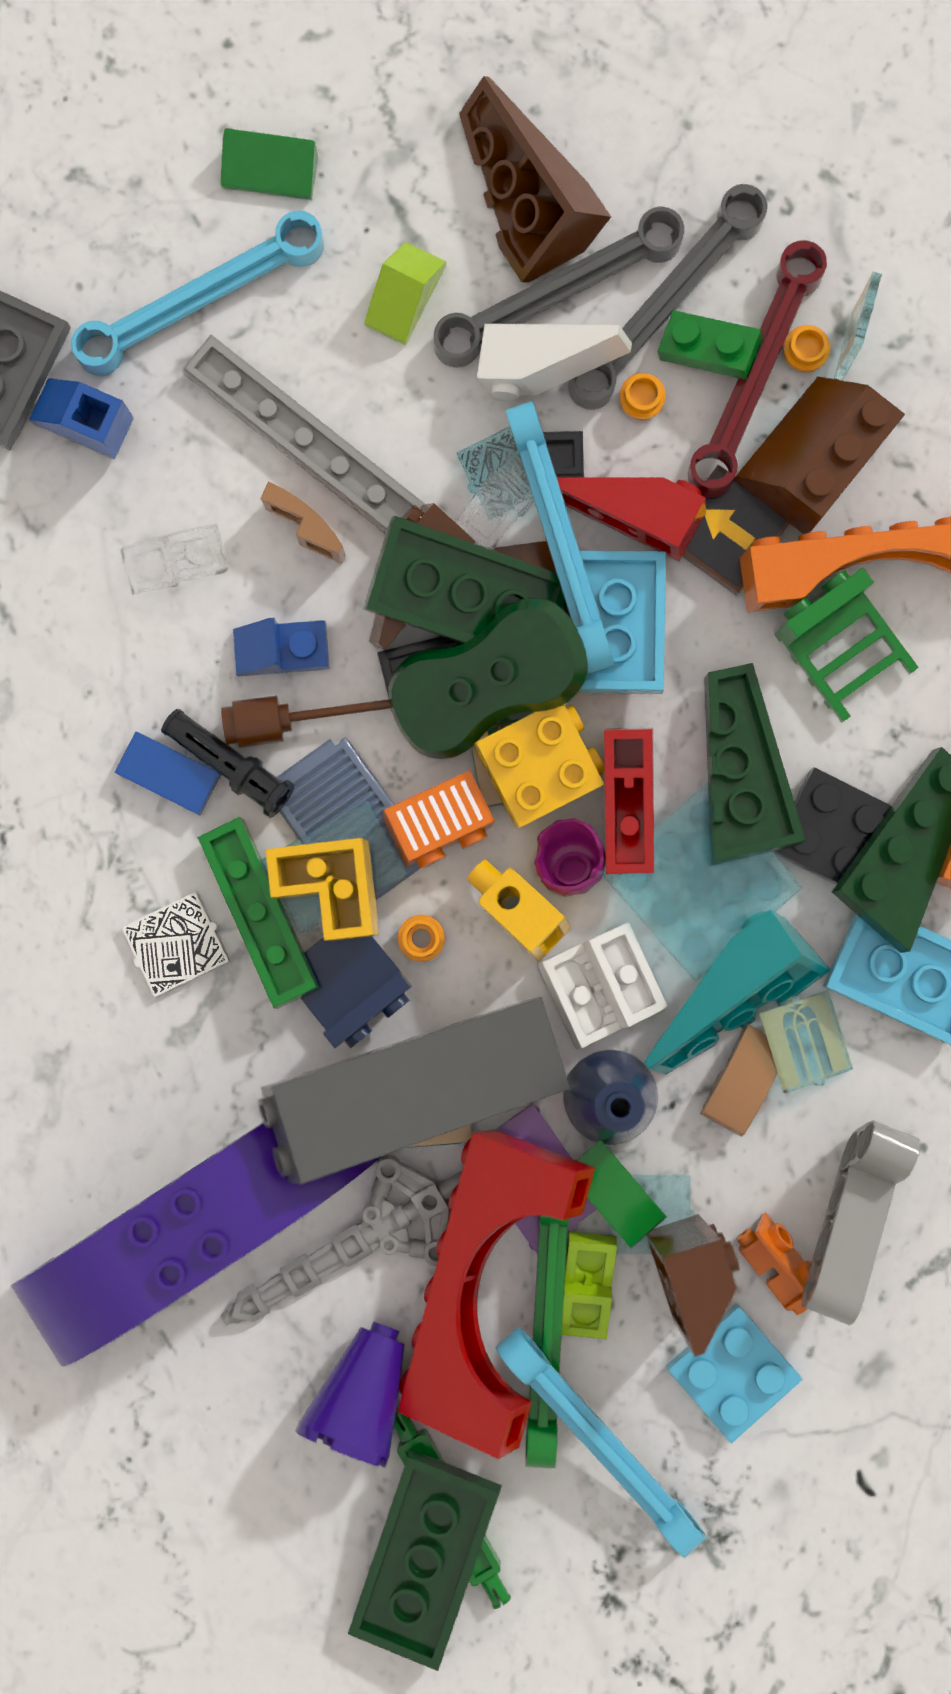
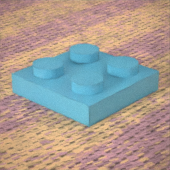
M737 1303L725 1312L705 1354L694 1357L687 1346L666 1365L672 1376L731 1444L803 1380Z

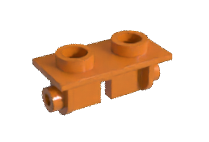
M765 1212L762 1214L755 1232L748 1228L736 1238L740 1244L738 1250L759 1276L774 1267L778 1273L767 1279L766 1285L786 1311L793 1310L796 1315H800L807 1310V1308L802 1307L801 1301L811 1262L804 1261L795 1250L793 1240L785 1227L780 1223L775 1224Z

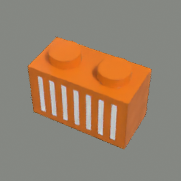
M470 770L386 808L382 814V819L405 866L407 867L417 862L420 869L445 858L443 850L456 843H460L462 849H465L486 839L488 836L485 830L490 828L495 822Z

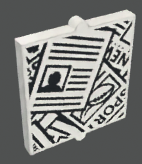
M197 892L121 927L135 956L133 965L141 968L154 997L160 996L230 962L216 933L218 924L210 921Z

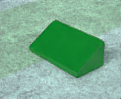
M229 128L224 129L221 188L312 200L318 160L316 142L295 137Z

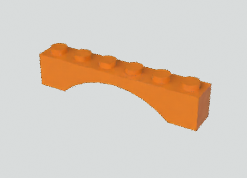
M951 516L936 520L934 526L918 527L917 521H905L889 526V531L873 532L871 526H861L844 531V536L827 538L825 531H817L800 535L798 541L781 543V538L776 536L757 539L739 557L747 613L791 608L804 599L817 584L828 576L854 565L877 560L912 561L928 564L951 573Z

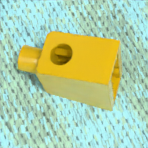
M485 859L468 875L467 881L482 894L478 900L479 905L539 963L571 930L565 916L511 867L501 874ZM518 897L520 899L516 907L512 909L504 907L509 898Z

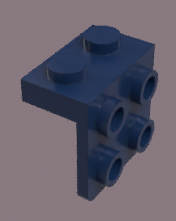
M373 936L336 941H324L323 937L304 952L320 989L300 999L326 1031L323 1035L334 1048L345 1042L351 1049L373 1031L367 1023L375 1016L383 1012L389 1018L410 1001L405 992L412 987L411 983Z

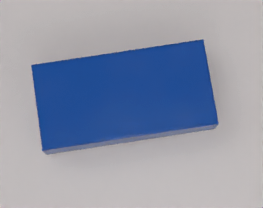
M135 731L114 772L199 816L202 814L221 777V774L137 731Z

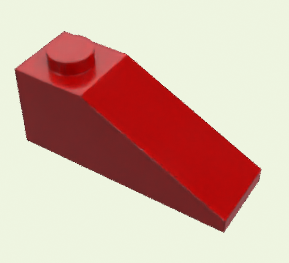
M557 477L565 506L656 551L666 552V556L676 561H680L706 514V498L701 496L702 492L696 486L684 480H677L674 483L664 477Z
M607 728L604 730L606 874L654 873L653 728Z

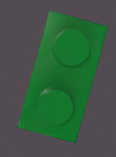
M673 310L657 352L662 361L747 380L763 338L761 329Z

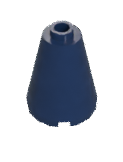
M613 1049L595 1052L580 1060L567 1077L570 1089L563 1093L567 1116L575 1129L591 1141L596 1143L602 1141L606 1145H616L631 1141L643 1133L654 1118L658 1103L655 1080L646 1065L631 1054ZM617 1098H624L622 1105L618 1109L611 1111V1103Z

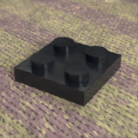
M814 767L810 770L794 802L806 841L801 845L772 851L771 853L836 885L892 806Z

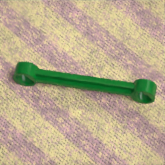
M539 1216L533 1341L544 1353L549 1363L560 1374L569 1219L560 1220L554 1217ZM530 1386L529 1400L532 1403L527 1418L526 1467L555 1469L557 1456V1415Z

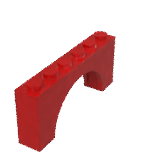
M492 1129L472 1133L471 1138L466 1142L462 1150L461 1162L463 1169L459 1184L455 1186L449 1199L451 1214L447 1229L442 1233L437 1244L436 1254L439 1259L435 1274L429 1280L424 1292L426 1307L422 1322L416 1327L411 1344L414 1352L410 1367L405 1371L400 1382L399 1392L402 1394L397 1412L496 1459H500L520 1447L532 1401L513 1390L503 1380L491 1363L485 1350L477 1314L478 1290L482 1272L496 1243L520 1220L528 1216H548L566 1220L583 1215L596 1167Z

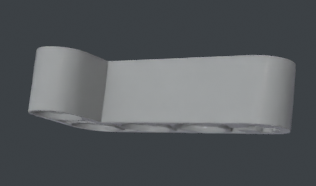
M874 1120L852 1133L842 1155L802 1294V1307L849 1326L855 1322L865 1298L895 1186L911 1174L920 1151L919 1138Z

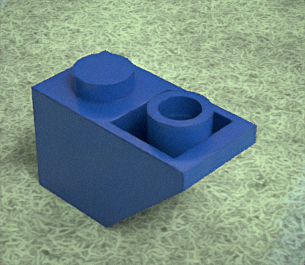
M48 378L29 421L115 459L134 417L123 400L79 381Z

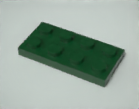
M393 516L389 522L363 610L460 643H465L479 635L500 611L513 602L528 598H541L554 602L563 609L565 599L557 573L401 517Z
M411 1449L348 1635L438 1671L502 1485Z

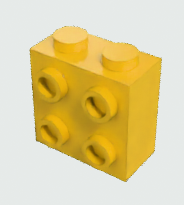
M572 704L567 707L562 705L547 711H536L474 743V748L515 828H521L604 785L600 774L605 772V767L594 747L586 749L579 735V732L584 730V726Z

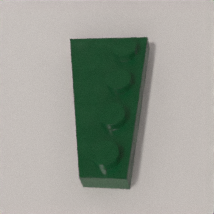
M753 663L708 672L704 678L711 866L801 845L806 839Z
M943 747L930 752L832 890V893L900 953L911 951L951 844V755Z

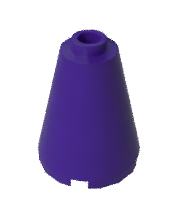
M374 1321L370 1330L360 1327L301 1417L295 1432L315 1443L317 1439H321L323 1444L338 1453L385 1468L390 1456L405 1344L397 1341L400 1331Z

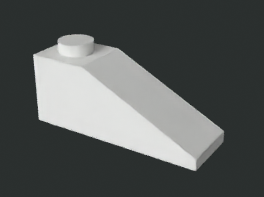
M485 324L477 379L491 393L492 397L503 401H516L519 399V396H536L631 352L632 343L620 325Z

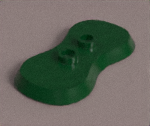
M541 598L522 599L513 602L500 611L490 624L473 639L455 647L427 649L407 657L396 668L390 679L388 695L391 711L404 738L416 751L429 758H453L473 747L474 743L491 726L508 716L523 712L547 711L560 707L570 701L579 692L587 676L588 660L586 650L571 618L556 603Z

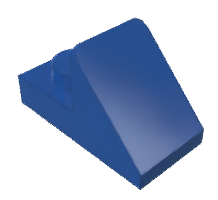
M267 618L233 629L237 676L330 669L325 620L278 624L275 618Z

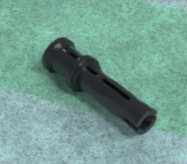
M181 709L174 710L163 723L161 732L164 735L172 738L199 760L205 762L227 778L229 786L235 794H245L263 807V814L267 817L273 818L288 802L295 785L289 780L281 781L263 768V762L259 758L252 756L245 758L216 735L185 715Z

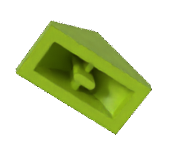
M404 242L382 264L364 321L365 326L406 345L446 267V261Z

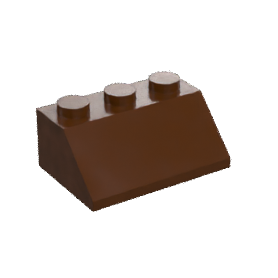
M817 376L736 475L734 480L802 534L810 533L904 417L905 413L869 385Z
M699 1214L656 1227L646 1235L673 1321L694 1357L705 1354L737 1290L732 1273L740 1271L737 1256L731 1242H726L722 1232L718 1233L714 1224L708 1225Z

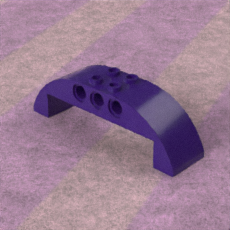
M262 1122L60 1255L51 1258L13 1283L11 1287L61 1366L72 1364L146 1321L267 1242L337 1193L382 1156L303 1184L289 1183L288 1176L282 1177L274 1160L273 1148L278 1147L273 1127L267 1128L264 1122Z

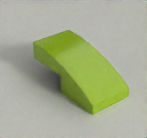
M569 1231L565 1266L562 1335L607 1340L612 1304L611 1287L617 1251L616 1236Z

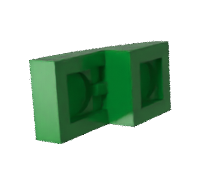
M598 1141L577 1159V1161L596 1167L587 1198L630 1248L634 1247L667 1218L602 1141Z

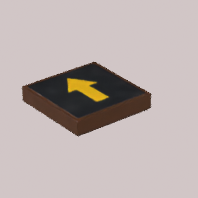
M718 464L708 478L719 479L726 474L727 470ZM734 480L731 488L724 495L717 498H706V514L682 557L737 596L743 588L739 557L757 539L774 536L780 537L789 523Z

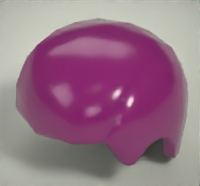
M573 818L557 820L541 831L537 837L538 849L534 866L537 876L540 877L541 882L549 891L564 897L585 894L601 880L606 865L605 848L591 825Z

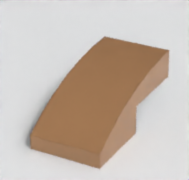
M268 481L260 498L265 509L300 525L295 534L300 546L342 564L346 557L343 545L327 523L299 498Z
M749 1024L742 1029L725 1068L717 1075L700 1112L701 1115L741 1137L745 1135L778 1074L766 1033Z

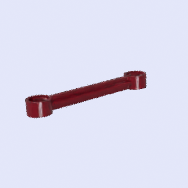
M807 240L796 241L788 245L783 251L776 272L779 286L760 327L763 339L747 380L737 379L710 443L700 447L692 456L688 469V482L696 486L702 492L701 496L705 498L720 497L731 488L738 469L735 453L804 296L816 291L822 281L827 267V258L823 249L814 242ZM803 258L809 260L816 269L808 275L798 274L796 278L788 272L785 264L791 259ZM714 458L723 462L728 471L719 479L708 478V481L705 482L698 476L695 466L701 460Z

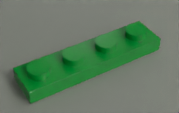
M238 817L197 837L272 1007L279 1009L320 989L281 900L271 898L267 869L244 819Z

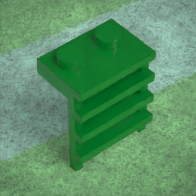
M861 568L852 576H849L846 570L837 574L822 586L826 594L814 603H811L807 597L799 601L784 613L788 621L774 634L779 642L782 641L792 654V660L795 664L798 663L808 676L807 680L811 686L817 688L825 699L823 701L828 709L831 708L841 723L851 717V715L840 701L891 664L899 660L908 674L919 668L864 594L874 584V581L864 568ZM866 615L876 630L818 671L807 656ZM882 637L892 653L834 693L824 678Z

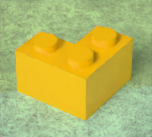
M363 838L266 849L271 898L288 899L319 895L324 941L379 936L369 841Z

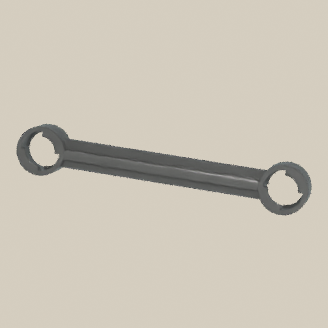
M739 184L730 188L725 193L718 211L717 221L624 325L622 329L632 343L631 352L594 369L606 376L609 384L608 390L603 388L597 392H590L583 389L581 392L575 383L577 377L569 380L570 396L578 406L589 410L605 406L613 396L617 375L672 314L673 310L679 306L736 240H747L758 233L767 213L766 198L758 188L749 184ZM746 201L756 209L757 217L754 216L749 220H740L735 217L731 220L726 208L731 202Z
M652 208L642 216L636 232L472 317L463 313H451L442 317L434 329V349L437 357L441 362L450 367L459 368L467 366L475 360L479 353L485 324H520L643 259L655 263L669 261L678 253L685 230L682 218L671 208ZM664 223L673 229L671 233L672 244L667 247H656L650 244L645 236L652 229L651 224ZM450 328H464L472 334L469 338L471 343L469 350L455 354L444 349L443 343L447 335L450 334Z

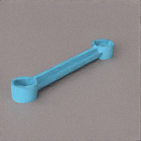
M305 211L289 212L279 220L274 237L111 325L101 321L83 323L75 330L72 336L71 347L73 354L87 372L94 375H107L119 367L123 359V351L264 274L287 262L297 267H305L315 263L322 255L324 249L322 230L318 220ZM307 227L316 233V240L308 249L305 245L295 247L289 244L287 240L284 241L286 234L293 228ZM105 335L113 339V347L105 359L102 356L90 357L83 352V346L87 340L93 336Z
M533 400L506 409L509 424L523 463L567 609L586 650L588 660L587 673L614 666V658Z
M517 1327L496 1346V1350L511 1371L524 1384L530 1385L651 1517L665 1539L683 1558H686L707 1539L703 1529L689 1511L664 1490L554 1369L541 1349L523 1329Z

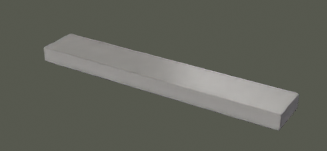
M210 334L182 368L185 376L383 533L386 534L391 517L398 516L402 518L412 506L417 505L420 508L425 504L213 335Z

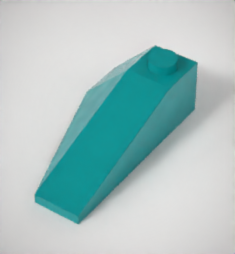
M771 909L766 912L761 911L753 914L741 925L742 930L730 939L649 1053L644 1063L649 1070L663 1074L672 1072L715 1046L719 1041L717 1033L720 1031H730L738 1027L743 1029L748 1024L750 1025L755 1022L754 1015L757 1009L774 1000L779 1006L785 1004L830 972V968L785 917Z

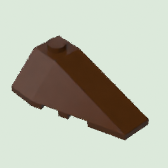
M483 76L459 112L473 162L475 165L481 166L488 190L483 195L487 208L494 209L500 231L495 233L499 248L522 283H529L584 253L609 221L611 215L582 175L490 77Z

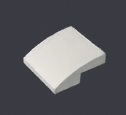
M629 922L537 963L575 1049L584 1048L620 1029L630 1027L668 1008Z

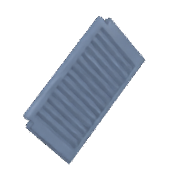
M347 738L341 739L336 746L329 739L277 776L281 781L289 780L295 785L291 797L280 813L303 845L363 838L369 841L376 900L420 869L417 862L410 866H405L382 819L384 809L395 804Z

